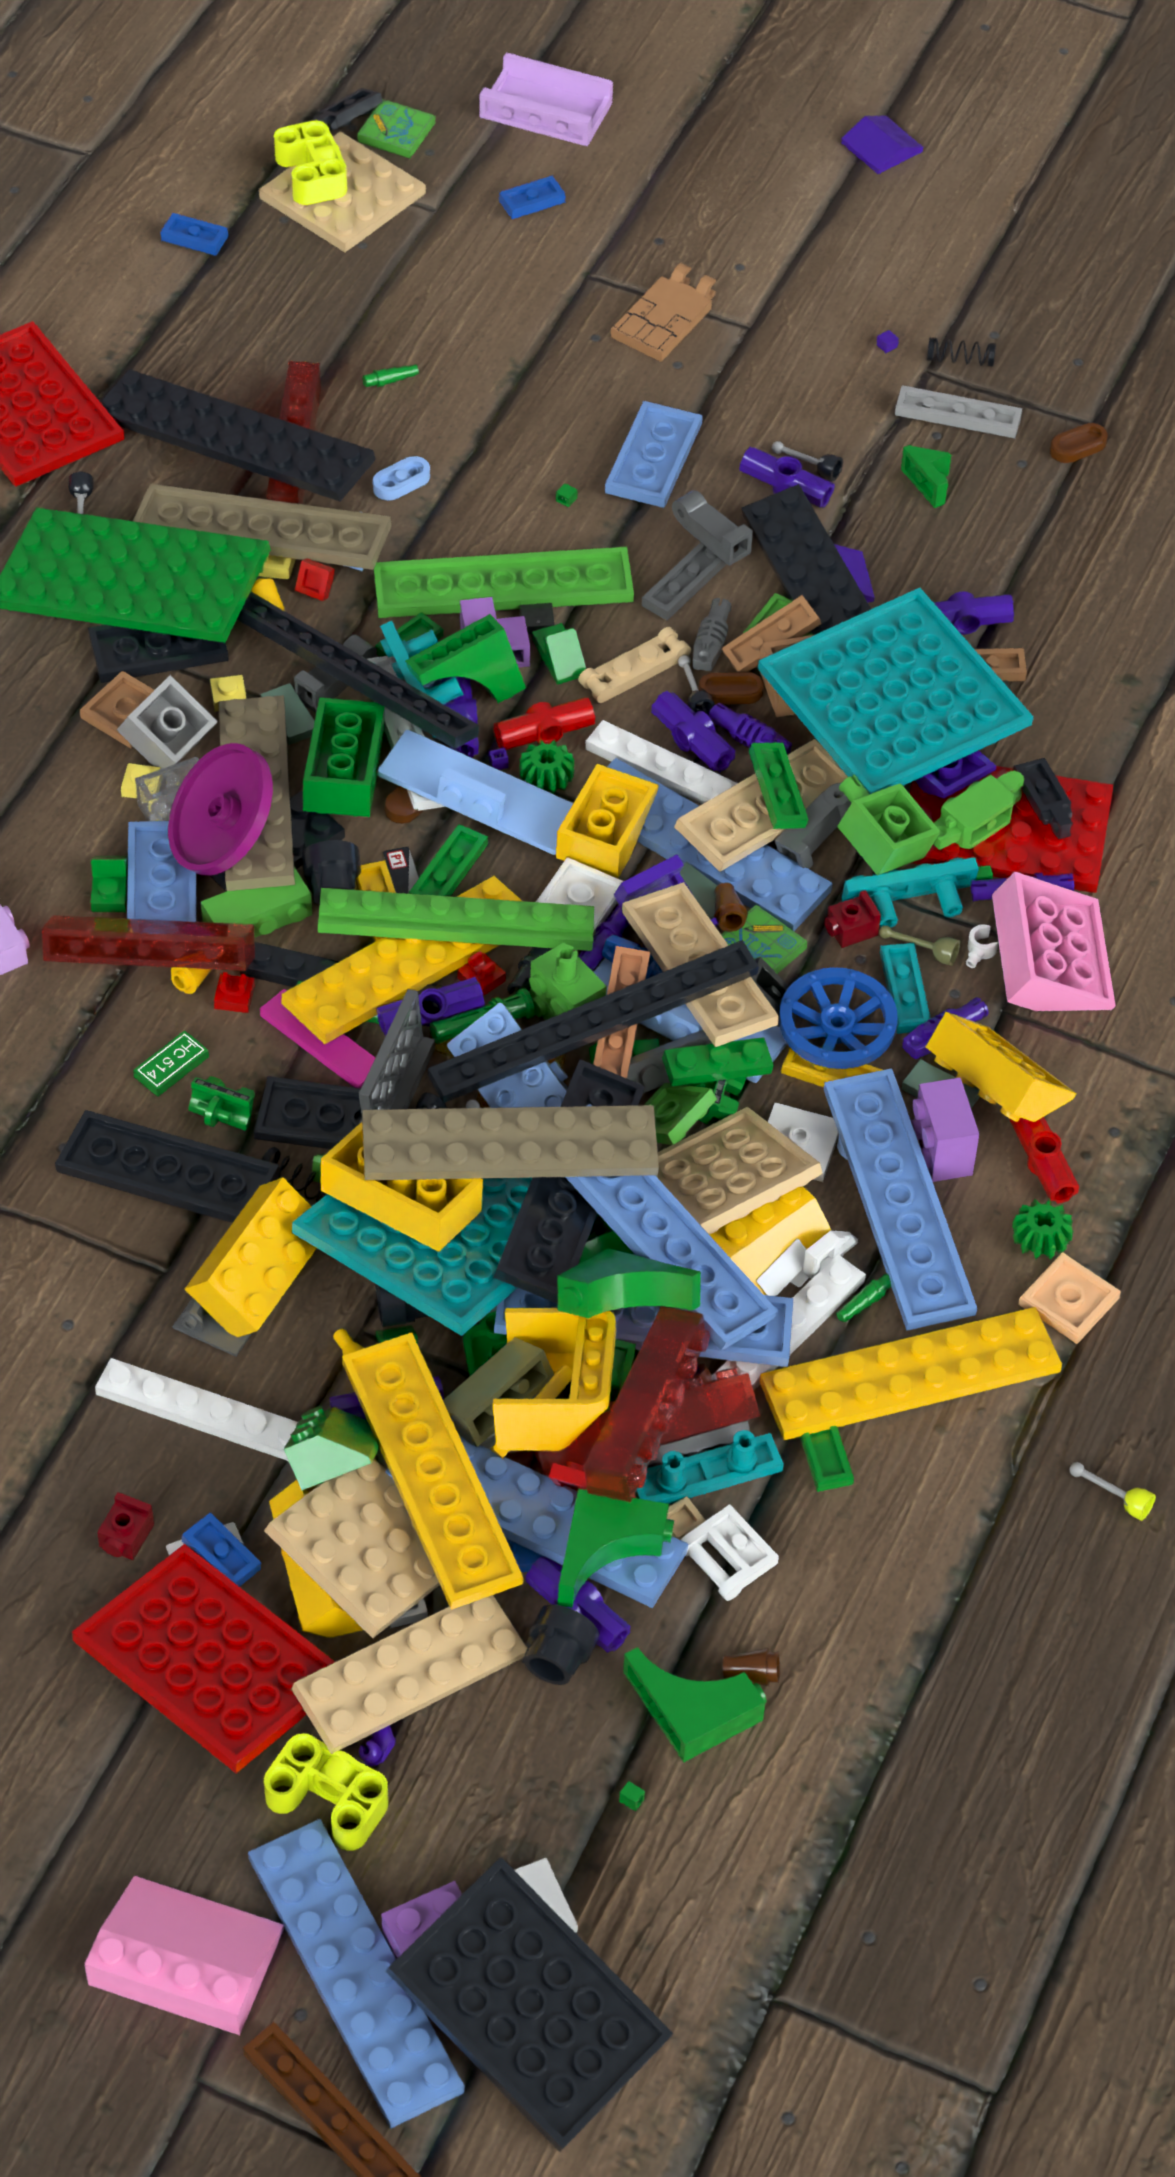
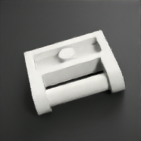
M730 1504L681 1539V1541L688 1543V1551L685 1556H690L719 1587L718 1592L726 1601L735 1598L745 1586L778 1564L779 1556ZM708 1540L737 1573L730 1577L706 1552L701 1544Z

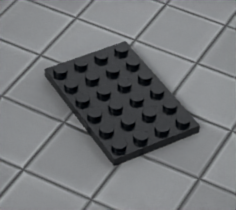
M502 1857L470 1886L385 1971L559 2152L571 2142L674 2034Z

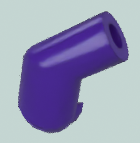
M390 1725L373 1733L371 1740L366 1742V1747L361 1745L359 1748V1756L365 1764L377 1766L383 1763L393 1749L395 1738Z

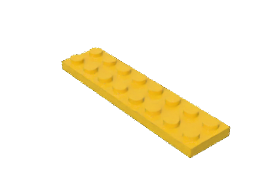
M495 876L457 896L522 901ZM383 937L282 993L281 1004L320 1041L327 1044L376 1016V1009L378 1007L403 1000L408 989L419 991L428 984L438 981L467 964L468 958L478 951L487 953L499 945Z
M1036 1307L761 1373L760 1385L784 1441L800 1437L807 1432L812 1434L828 1430L831 1426L841 1427L1061 1372L1062 1363Z
M412 1332L343 1355L342 1364L371 1430L378 1440L379 1448L450 1609L452 1610L522 1585L523 1575Z

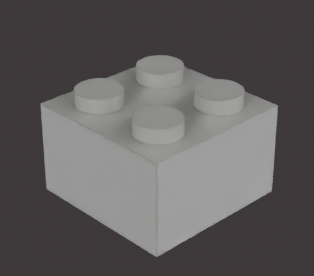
M169 675L124 720L117 731L153 766L161 767V774L165 776L207 735L218 721Z

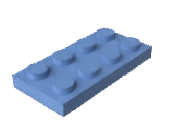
M643 401L605 483V493L665 508L702 425V415Z
M169 821L129 822L128 935L197 933V873L183 867L174 858L168 839Z

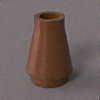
M721 883L714 890V918L717 919L719 922L718 926L722 930L734 932L744 926L748 912L735 892L734 886L731 883Z
M764 1648L736 1655H724V1679L745 1672L752 1683L756 1682L759 1685L768 1687L770 1683H779V1652Z

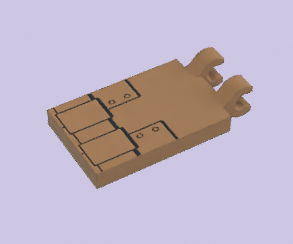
M679 263L670 279L661 276L611 328V338L662 362L711 310V299L715 295V291L711 287L716 283V279L704 275L695 289L689 286L691 279L686 277L691 271V267Z

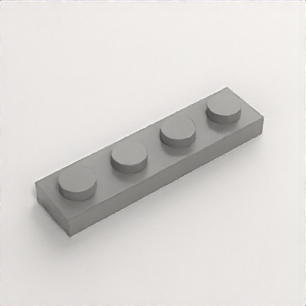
M902 385L896 403L895 415L1016 438L1022 408Z

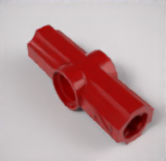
M585 697L553 707L548 702H539L532 705L525 715L494 723L493 731L500 749L505 748L507 750L535 741L539 743L540 739L545 744H550L553 740L555 742L559 741L564 733L594 725L595 714L591 701Z
M1042 1117L1036 1122L1020 1118L1018 1122L1010 1119L1028 1156V1169L1038 1176L1048 1198L1060 1204L1069 1201L1071 1197L1078 1194L1079 1185L1061 1151V1138L1058 1134L1051 1131L1045 1118Z

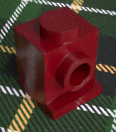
M864 890L859 893V897L829 906L828 917L825 918V926L828 934L831 937L835 936L841 948L878 936L881 914L867 891Z
M117 1492L112 1508L97 1531L99 1546L111 1556H123L134 1561L154 1526L152 1505Z

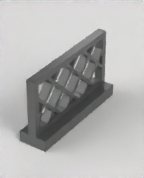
M407 990L359 1092L361 1114L362 1110L408 1109L435 1050V1039L423 1037L418 991Z

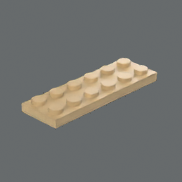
M816 739L787 755L805 809L828 787L836 783H842L848 778ZM756 774L677 819L674 827L719 872L773 841L785 830L773 829Z
M684 882L622 903V913L663 972L728 946ZM751 977L686 1003V1006L715 1047L778 1025V1014Z
M494 1595L452 1610L449 1606L294 1682L291 1689L328 1750L333 1754L522 1659L527 1647Z

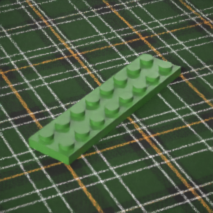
M627 547L376 562L374 567L378 618L416 616L420 612L425 615L460 613V600L488 597L493 598L495 611L520 609V605L552 603V607L634 602Z

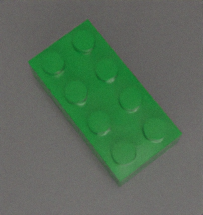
M319 697L303 778V811L319 814L329 813L353 817H370L384 739V706L376 702Z

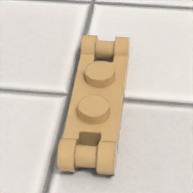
M666 627L655 638L595 669H585L580 674L578 681L585 689L592 690V696L599 703H603L678 664V659L682 655H690L691 647L685 641H679L677 639L678 634L671 627ZM669 648L670 650L667 651L666 653L663 651V650Z

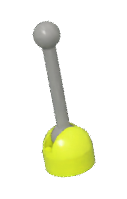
M1075 1462L1070 1466L1072 1476H1082L1123 1498L1125 1510L1134 1518L1143 1521L1150 1513L1156 1495L1142 1488H1133L1126 1492L1088 1472L1079 1462Z

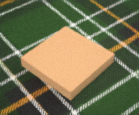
M1062 1252L1020 1297L1018 1305L1024 1309L1036 1307L1043 1322L1078 1344L1120 1298L1121 1291Z

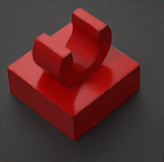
M308 558L302 560L295 591L321 601L328 599L335 569Z
M481 951L469 957L468 963L457 970L460 981L475 977L481 986L483 996L506 981V972Z
M228 972L220 974L214 997V1009L249 1013L255 988L254 978L247 977L245 974H241V976L228 975Z

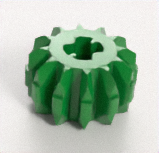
M540 739L538 746L528 744L526 752L521 754L519 775L522 781L554 794L556 788L566 790L568 782H572L575 760L573 754L568 753L566 745L557 747L555 740L550 744H545Z
M1050 1198L1045 1204H1040L1036 1199L1031 1202V1206L1022 1204L1012 1224L1014 1243L1021 1244L1022 1254L1032 1251L1034 1252L1035 1260L1041 1254H1045L1051 1260L1055 1252L1064 1253L1067 1249V1244L1072 1241L1074 1231L1072 1230V1215L1064 1214L1063 1205L1053 1207Z

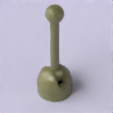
M883 925L879 929V935L883 939L892 937L932 949L935 959L942 964L953 966L960 949V940L941 937L932 943L892 931L891 927Z

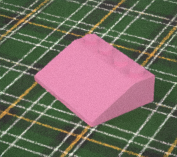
M1014 872L992 894L1007 1002L1034 1011L1112 1010L1116 1005L1098 899Z
M134 1876L100 1928L85 1962L88 1985L240 2035L283 1933L284 1924Z

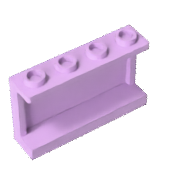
M506 53L503 57V70L492 89L483 88L480 93V117L588 146L612 105L613 82L604 78Z

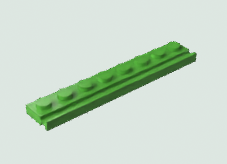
M321 888L318 933L555 948L564 942L566 945L573 946L574 950L592 951L594 906Z

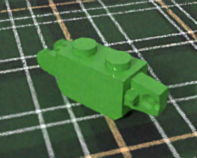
M1014 770L1003 774L997 779L990 774L980 782L972 783L959 796L949 798L941 808V817L934 823L941 831L933 843L935 847L940 850L956 843L961 848L972 849L1008 825L1011 821L1013 805L1021 800L1022 792L1019 788L1024 783L1022 773Z

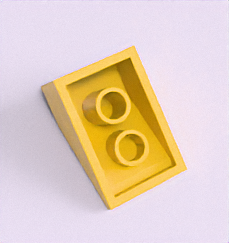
M596 764L557 831L556 858L565 861L568 857L615 878H619L632 855L658 791V784Z

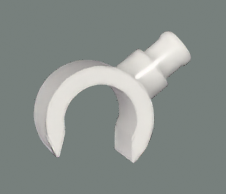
M978 925L971 929L968 939V951L970 953L968 954L969 958L966 960L968 967L975 968L981 959H989L997 953L998 942L987 945L977 942L979 939L989 937L991 926Z

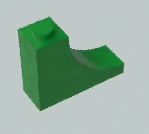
M491 614L405 660L409 671L422 685L446 677L470 678L482 683L484 689L498 704L512 698L516 693L526 688L505 629Z
M609 1248L558 1275V1311L585 1318H590L610 1310L636 1306H664L690 1311L700 1307V1271Z
M578 1489L559 1582L557 1605L573 1608L577 1593L585 1581L597 1570L613 1561L640 1555L661 1557L663 1542L671 1543L674 1520L667 1519L669 1504Z
M638 1647L624 1654L623 1673L683 1762L763 1721L765 1704L767 1703L765 1693L758 1683L752 1684L745 1672L723 1680L694 1681L677 1677L657 1667Z

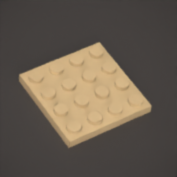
M338 132L333 136V139L339 146L341 156L347 168V192L343 197L310 205L298 204L294 201L292 195L291 172L296 167L294 166L289 167L259 189V198L343 252H347L426 194V184L344 133Z
M749 1107L658 1152L659 1170L657 1178L708 1234L716 1232L720 1227L736 1219L745 1217L749 1212L766 1203L776 1201L780 1196L797 1187L808 1184L811 1180L823 1174L819 1161Z
M375 1458L371 1464L323 1482L272 1520L265 1529V1532L372 1638L440 1585L394 1479L385 1473L386 1469Z

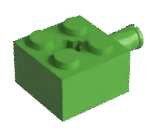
M853 775L846 778L839 786V790L848 798L851 805L837 827L877 876L924 858L941 833L901 783L870 794L858 780V777Z
M564 942L531 961L530 995L534 1003L535 1015L538 1017L542 1016L545 1020L606 996L607 986L578 957L577 950L573 951L574 947L566 945Z

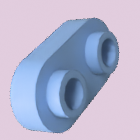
M417 456L407 457L377 472L373 477L374 494L382 500H395L424 486L430 480V465L428 461Z

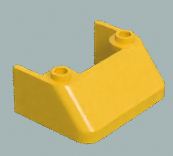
M505 1308L507 1343L516 1337L543 1349L554 1374L563 1365H568L573 1371L569 1399H493L497 1450L560 1451L575 1441L609 1406L616 1339L615 1315L611 1311H606L590 1318H585L558 1311V1308Z

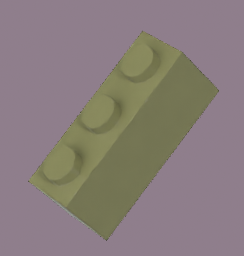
M514 1337L447 1396L443 1402L458 1435L462 1436L470 1444L478 1447L495 1432L493 1399H532L553 1377L554 1372L543 1349Z

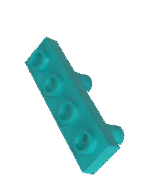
M392 621L380 626L385 636V639L380 642L387 657H395L397 662L391 664L398 678L406 680L408 684L442 704H446L464 695L455 677L428 689L427 687L424 688L408 669L405 660L438 643L432 629L406 642L401 640Z
M975 857L968 859L954 858L940 864H921L915 868L901 871L894 869L878 876L859 875L850 880H845L842 901L859 897V893L866 890L881 914L879 928L883 925L892 928L898 923L892 901L934 893L938 895L943 915L945 917H954L963 911L957 889L971 887V880H976L979 868Z
M742 1430L734 1435L733 1444L683 1458L680 1452L669 1451L664 1454L661 1465L630 1473L629 1481L636 1498L672 1504L686 1496L693 1498L782 1472L784 1464L771 1433L754 1437L750 1431Z

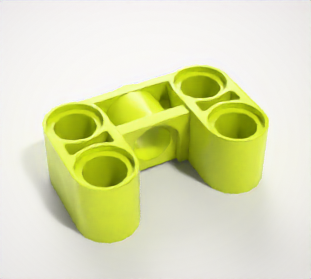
M309 121L282 127L275 131L276 162L283 167L296 166L291 172L292 195L295 202L302 205H310L337 199L346 194V164L341 156L339 146L335 143L326 123L322 121Z
M307 1733L297 1734L288 1740L264 1776L265 1799L268 1808L273 1812L287 1814L294 1811L309 1790L335 1804L336 1806L331 1814L332 1838L336 1846L346 1851L357 1850L366 1843L389 1806L388 1782L383 1774L362 1764L344 1751L339 1750L331 1754L324 1742ZM301 1755L312 1757L310 1760L303 1762L296 1760ZM279 1786L290 1787V1789L286 1792H277L274 1790L276 1787ZM372 1791L379 1794L374 1798L362 1796L364 1793ZM347 1822L356 1823L358 1825L356 1828L353 1829H344L341 1827L343 1824Z

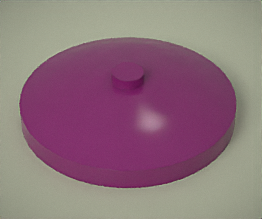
M225 744L204 755L188 772L174 798L168 823L170 849L180 865L200 875H215L234 866L252 848L268 818L273 795L271 770L261 754L242 744Z

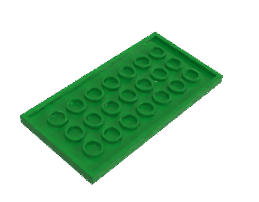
M36 507L0 574V609L225 643L271 548L268 540Z

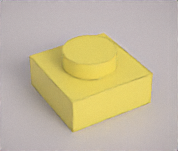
M268 555L264 563L263 573H259L258 576L290 579L296 559Z
M242 675L210 679L215 711H219L220 701L247 699Z
M128 763L121 785L122 797L154 801L161 779V767Z

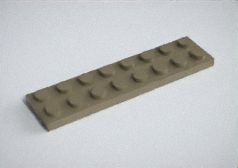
M156 484L149 485L133 519L135 522L268 540L271 548L269 555L301 560L308 558L316 562L374 570L392 526L390 516Z
M284 695L220 701V746L238 743L257 751L268 763L273 781L272 802L266 823L248 853L238 863L225 871L227 891L295 885Z
M654 1105L362 1110L365 1180L658 1175L659 1164Z

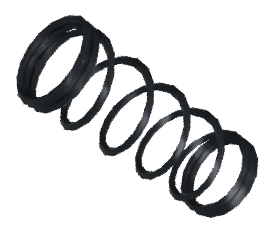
M929 337L927 361L933 360L935 341L937 349V358L939 362H941L944 357L948 342L950 343L952 363L956 362L961 345L963 343L965 362L968 365L971 361L975 346L977 344L980 366L984 364L988 350V367L994 366L996 350L995 343L988 344L983 361L981 363L980 346L978 341L974 343L969 360L967 361L966 344L964 340L960 342L955 359H953L952 342L950 339H948L946 341L942 356L940 358L937 338Z
M272 1147L267 1150L261 1160L269 1162L274 1154L271 1163L277 1164L281 1152L276 1147ZM289 1155L283 1159L280 1165V1174L290 1160ZM302 1163L296 1167L292 1178L287 1181L288 1183L291 1182L293 1188L294 1179L303 1168ZM313 1171L307 1178L305 1186L295 1190L297 1192L304 1190L305 1198L308 1200L316 1198L317 1203L326 1193L321 1191L320 1186L317 1195L314 1197L307 1196V1187L316 1175V1171Z

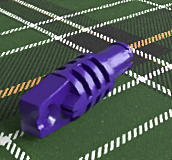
M717 703V705L711 708L708 715L711 721L730 732L733 740L740 742V744L747 746V748L750 749L752 743H783L787 755L791 753V742L778 734L774 728L767 726L751 715L737 714L721 703Z
M975 997L960 1008L946 1009L927 1022L922 1023L904 1037L902 1048L914 1059L932 1053L926 1048V1045L946 1012L976 1022L988 1016V1007L985 1002H981L979 997Z

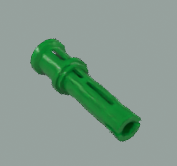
M526 988L519 989L517 994L502 999L494 997L488 1002V1005L463 1012L447 1019L431 1022V1036L435 1039L436 1044L453 1039L498 1003H502L515 1020L522 1017L526 1019L533 1018L535 1016V1007L532 997Z

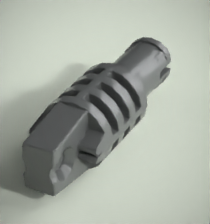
M720 598L713 599L709 615L701 621L693 646V669L712 671L721 655L729 630L726 621L732 608L731 603L727 599H723L721 606H719Z

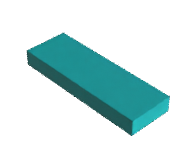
M915 944L880 946V957L886 986L897 1008L896 1033H911L919 1025L931 1019Z

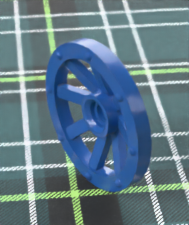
M823 968L801 976L784 993L779 1012L780 1030L790 1048L813 1064L834 1069L855 1068L879 1058L889 1048L895 1037L898 1019L895 1002L887 989L869 975L847 968ZM824 985H844L838 1004L831 1005L823 989ZM854 988L865 992L871 997L870 1000L855 1010L849 1008ZM811 990L822 1013L820 1014L797 1001ZM878 1008L883 1013L884 1023H857ZM792 1013L817 1026L796 1029ZM853 1035L879 1036L865 1046ZM821 1037L826 1039L822 1048L807 1041V1039ZM844 1043L852 1051L836 1052L834 1049L836 1044Z

